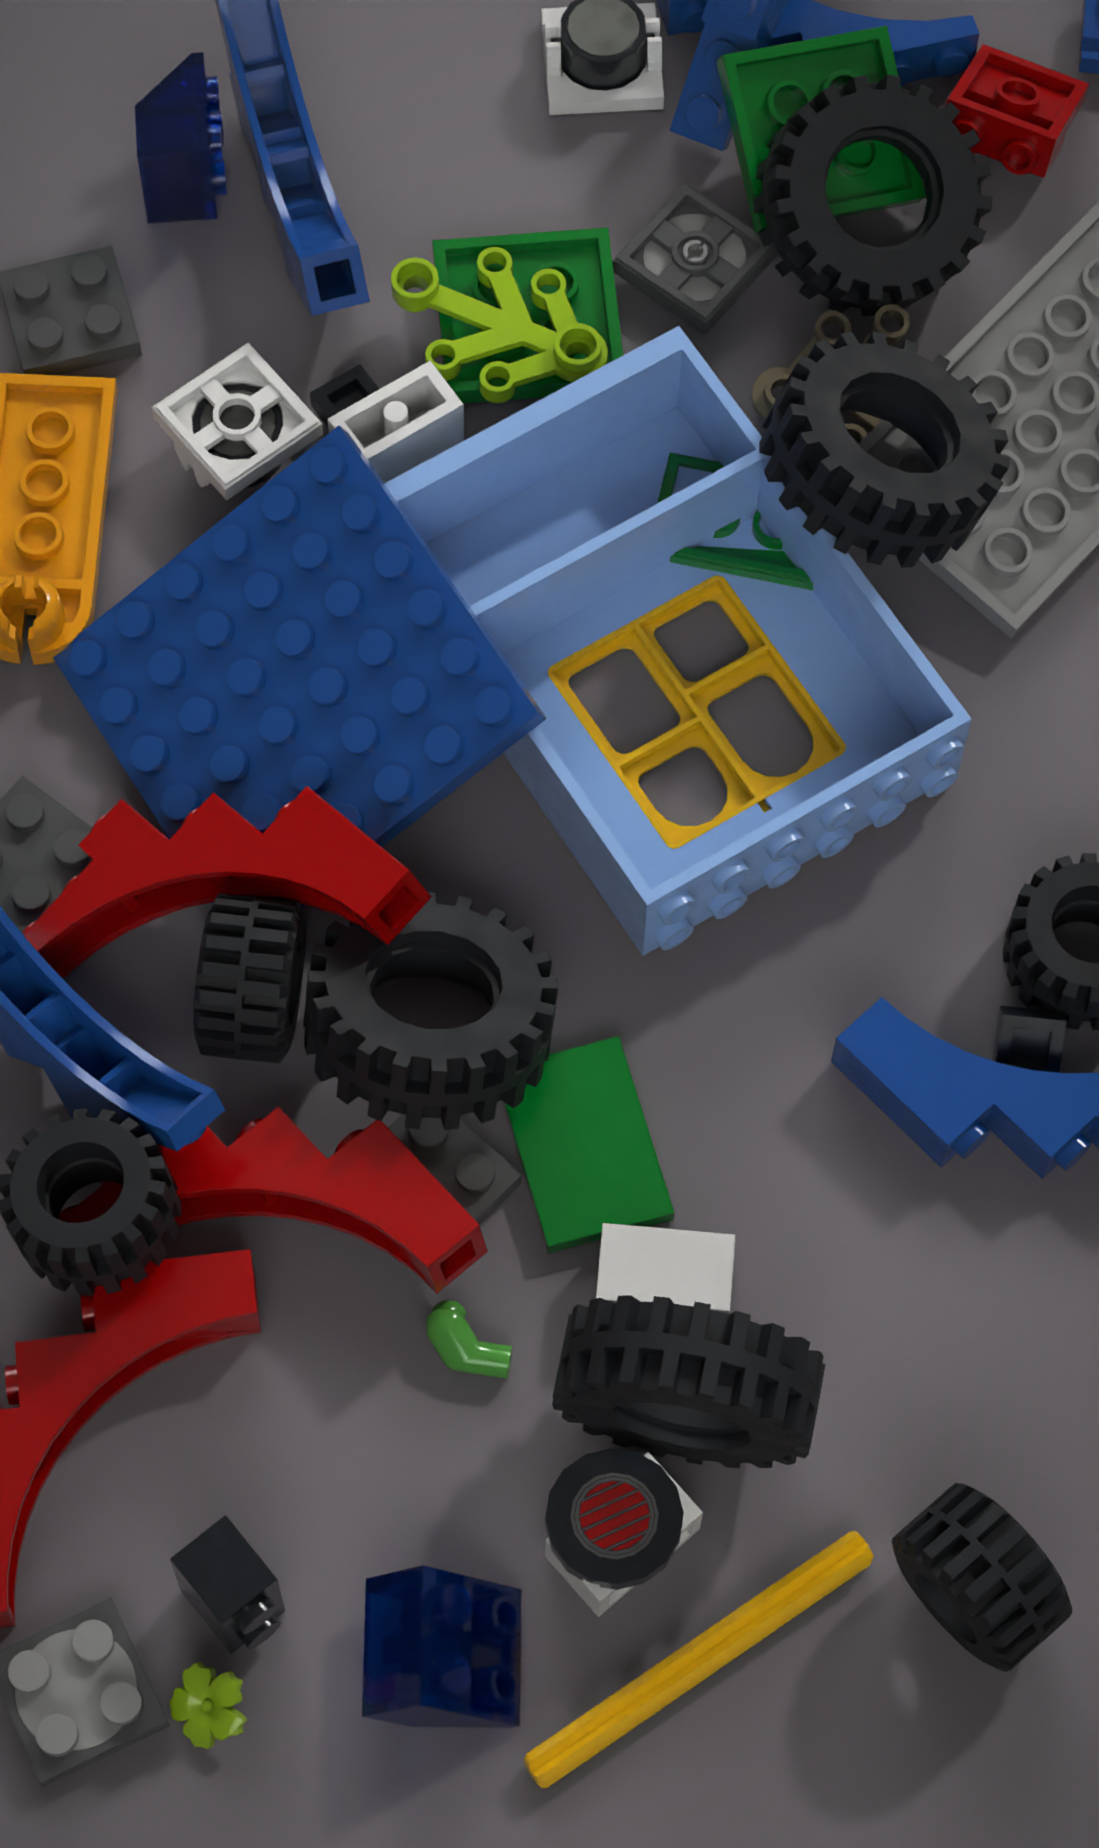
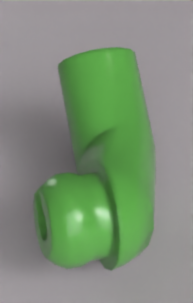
M453 1300L438 1302L427 1317L426 1332L429 1341L445 1366L454 1371L508 1379L513 1346L478 1341L464 1318L466 1310L460 1303Z

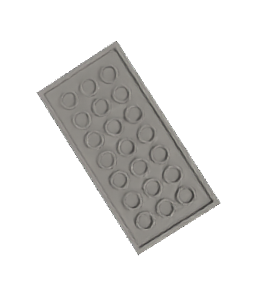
M1099 201L944 357L951 361L946 368L949 374L958 381L969 376L978 385L972 396L979 404L992 402L998 413L990 425L993 429L1006 430L1008 443L1000 454L1009 457L1010 463L1009 469L1001 479L1003 485L964 544L957 551L950 547L944 558L933 564L924 553L919 560L1010 639L1018 633L1099 547ZM881 420L859 443V446L865 452L887 466L908 473H933L938 471L934 461L918 442L888 421Z

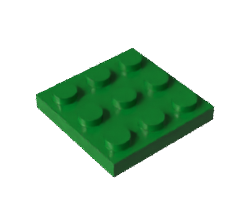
M887 26L724 54L716 60L755 234L767 229L765 214L754 213L753 199L762 193L763 181L755 179L758 165L767 159L771 150L767 147L770 139L788 122V118L821 91L833 84L837 88L845 85L853 77L867 75L868 83H878L886 75L898 76ZM876 140L854 142L840 150L829 166L825 190L828 207L835 218L919 203L926 198L922 178L910 158L893 145Z
M608 227L432 240L433 261L438 271L439 285L496 308H499L492 289L484 286L478 280L477 258L484 249L489 247H500L508 251L513 261V277L532 322L553 331L554 329L547 310L538 308L531 300V279L536 272L542 269L550 268L561 272L566 279V296L577 322L594 328L606 342L608 349L607 364L623 356ZM496 263L485 267L491 272H498L504 269L502 265ZM545 285L539 288L541 292L546 294L558 291L552 285ZM438 312L441 339L453 341L485 331ZM520 346L461 364L459 374L446 382L463 404L489 402L480 393L479 376L481 369L493 361H502L510 364L536 355L539 352ZM573 353L568 356L572 359L587 358L581 353ZM442 355L443 365L452 362L453 359L451 357ZM555 374L516 386L515 393L509 400L545 398L573 382L566 381ZM496 377L490 379L488 383L495 387H501L507 381Z

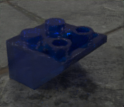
M198 52L191 53L135 105L137 158L148 224L218 219L216 196L227 195L226 168L222 147L224 146L222 111H220L218 76H206L204 53Z
M424 1565L366 1578L362 1717L410 1727L513 1728L520 1726L522 1589Z

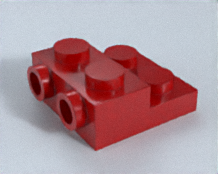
M982 44L947 98L946 105L951 102L960 111L952 121L959 132L964 135L974 129L980 139V142L970 148L971 153H979L1000 161L1013 174H1034L1045 178L1061 151L1068 128L1084 103L1089 83Z

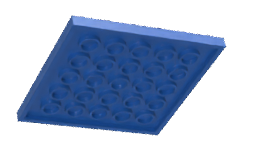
M337 426L84 629L65 650L53 657L169 839L179 830L187 815L200 807L213 792L263 833L274 822L279 810L288 802L293 801L308 786L378 845L383 847L547 719L355 441L341 426ZM300 904L301 909H303L307 905Z

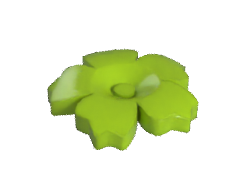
M196 1662L190 1668L185 1669L182 1676L184 1686L175 1688L173 1697L169 1701L172 1719L175 1721L188 1720L183 1726L184 1735L190 1739L195 1747L209 1749L214 1746L216 1739L223 1741L231 1736L242 1734L247 1718L231 1706L242 1702L243 1698L240 1690L243 1680L237 1678L234 1671H227L216 1677L215 1668L206 1667L202 1662Z

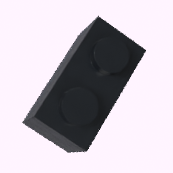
M226 1515L170 1558L181 1592L230 1654L243 1644L248 1649L257 1647L279 1628L281 1622L277 1617L285 1612L278 1579Z

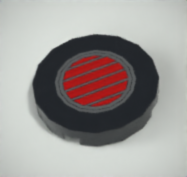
M610 1448L585 1454L562 1471L549 1492L545 1526L551 1550L567 1572L582 1581L585 1579L592 1584H599L602 1588L619 1590L644 1584L667 1566L680 1542L684 1512L676 1485L660 1465L638 1452Z

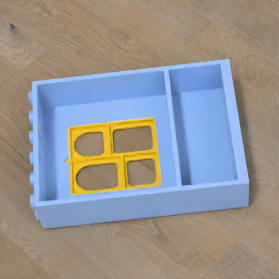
M680 326L673 328L384 483L547 719L503 752V754L642 956L658 947H661L662 950H669L678 946L692 934L694 926L713 915L716 919H723L733 914L744 905L748 895L765 885L773 889L785 884L799 872L800 865L820 854L823 858H828L837 854L852 841L855 833L873 824L876 828L889 824L904 811L907 803L925 794L930 798L944 792L958 778V771L972 720L849 553L844 554L833 548L836 537L822 528L812 535L802 527L808 516L799 507L786 511L778 499L785 487L782 482L767 481L764 469L772 456L760 453L759 442L762 436ZM669 453L718 461L724 466L714 473L679 466L672 496L657 503ZM757 510L761 514L760 529L767 536L779 538L783 542L782 550L768 549L755 539L752 532V523ZM740 518L739 527L731 535L723 538H713L715 531ZM697 546L784 551L796 568L804 570L813 583V590L672 563L669 560L670 556L674 555L675 552L685 547L695 548ZM707 601L714 602L721 607L748 645V651L744 656L703 679L690 682L682 677L657 642L654 633L662 625ZM620 649H629L636 654L680 717V722L676 727L626 754H621L613 749L568 683L574 674ZM758 676H768L776 683L807 726L813 739V751L808 762L797 772L783 777L765 776L753 771L742 761L708 712V706L713 701ZM692 747H698L707 754L722 775L727 787V800L722 811L711 821L698 826H681L666 820L655 809L641 789L638 780L644 773Z

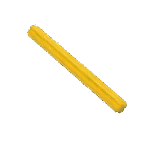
M856 1531L848 1532L526 1753L524 1765L532 1779L541 1788L550 1787L870 1566L874 1555L865 1539Z

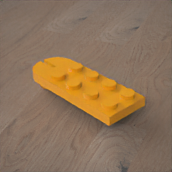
M0 373V659L3 661L21 664L27 615H37L34 625L29 628L27 640L33 665L55 662L53 657L65 650L78 634L94 621L118 396L116 378Z

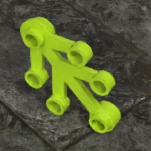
M486 248L477 258L478 280L484 286L492 289L499 308L439 285L438 271L426 259L417 257L407 258L399 262L392 270V297L401 308L413 313L431 308L485 330L453 341L438 339L428 345L425 351V363L431 361L445 381L455 378L461 370V364L520 346L539 352L536 355L510 364L502 361H493L486 364L480 371V393L489 402H506L514 395L516 386L555 374L566 381L574 382L607 364L608 349L606 342L594 328L577 322L566 296V279L561 272L555 269H542L536 272L531 279V300L538 308L547 310L554 331L532 322L513 277L512 257L503 248ZM496 263L502 265L504 269L498 272H491L485 267ZM545 285H552L558 291L546 294L541 292L539 288ZM413 287H418L424 290L423 292L419 293L407 292L408 289ZM573 353H581L587 358L572 359L568 356ZM446 355L453 360L448 364L442 365L434 362V359L438 356ZM500 377L505 379L507 383L501 387H495L490 385L488 381L492 378Z

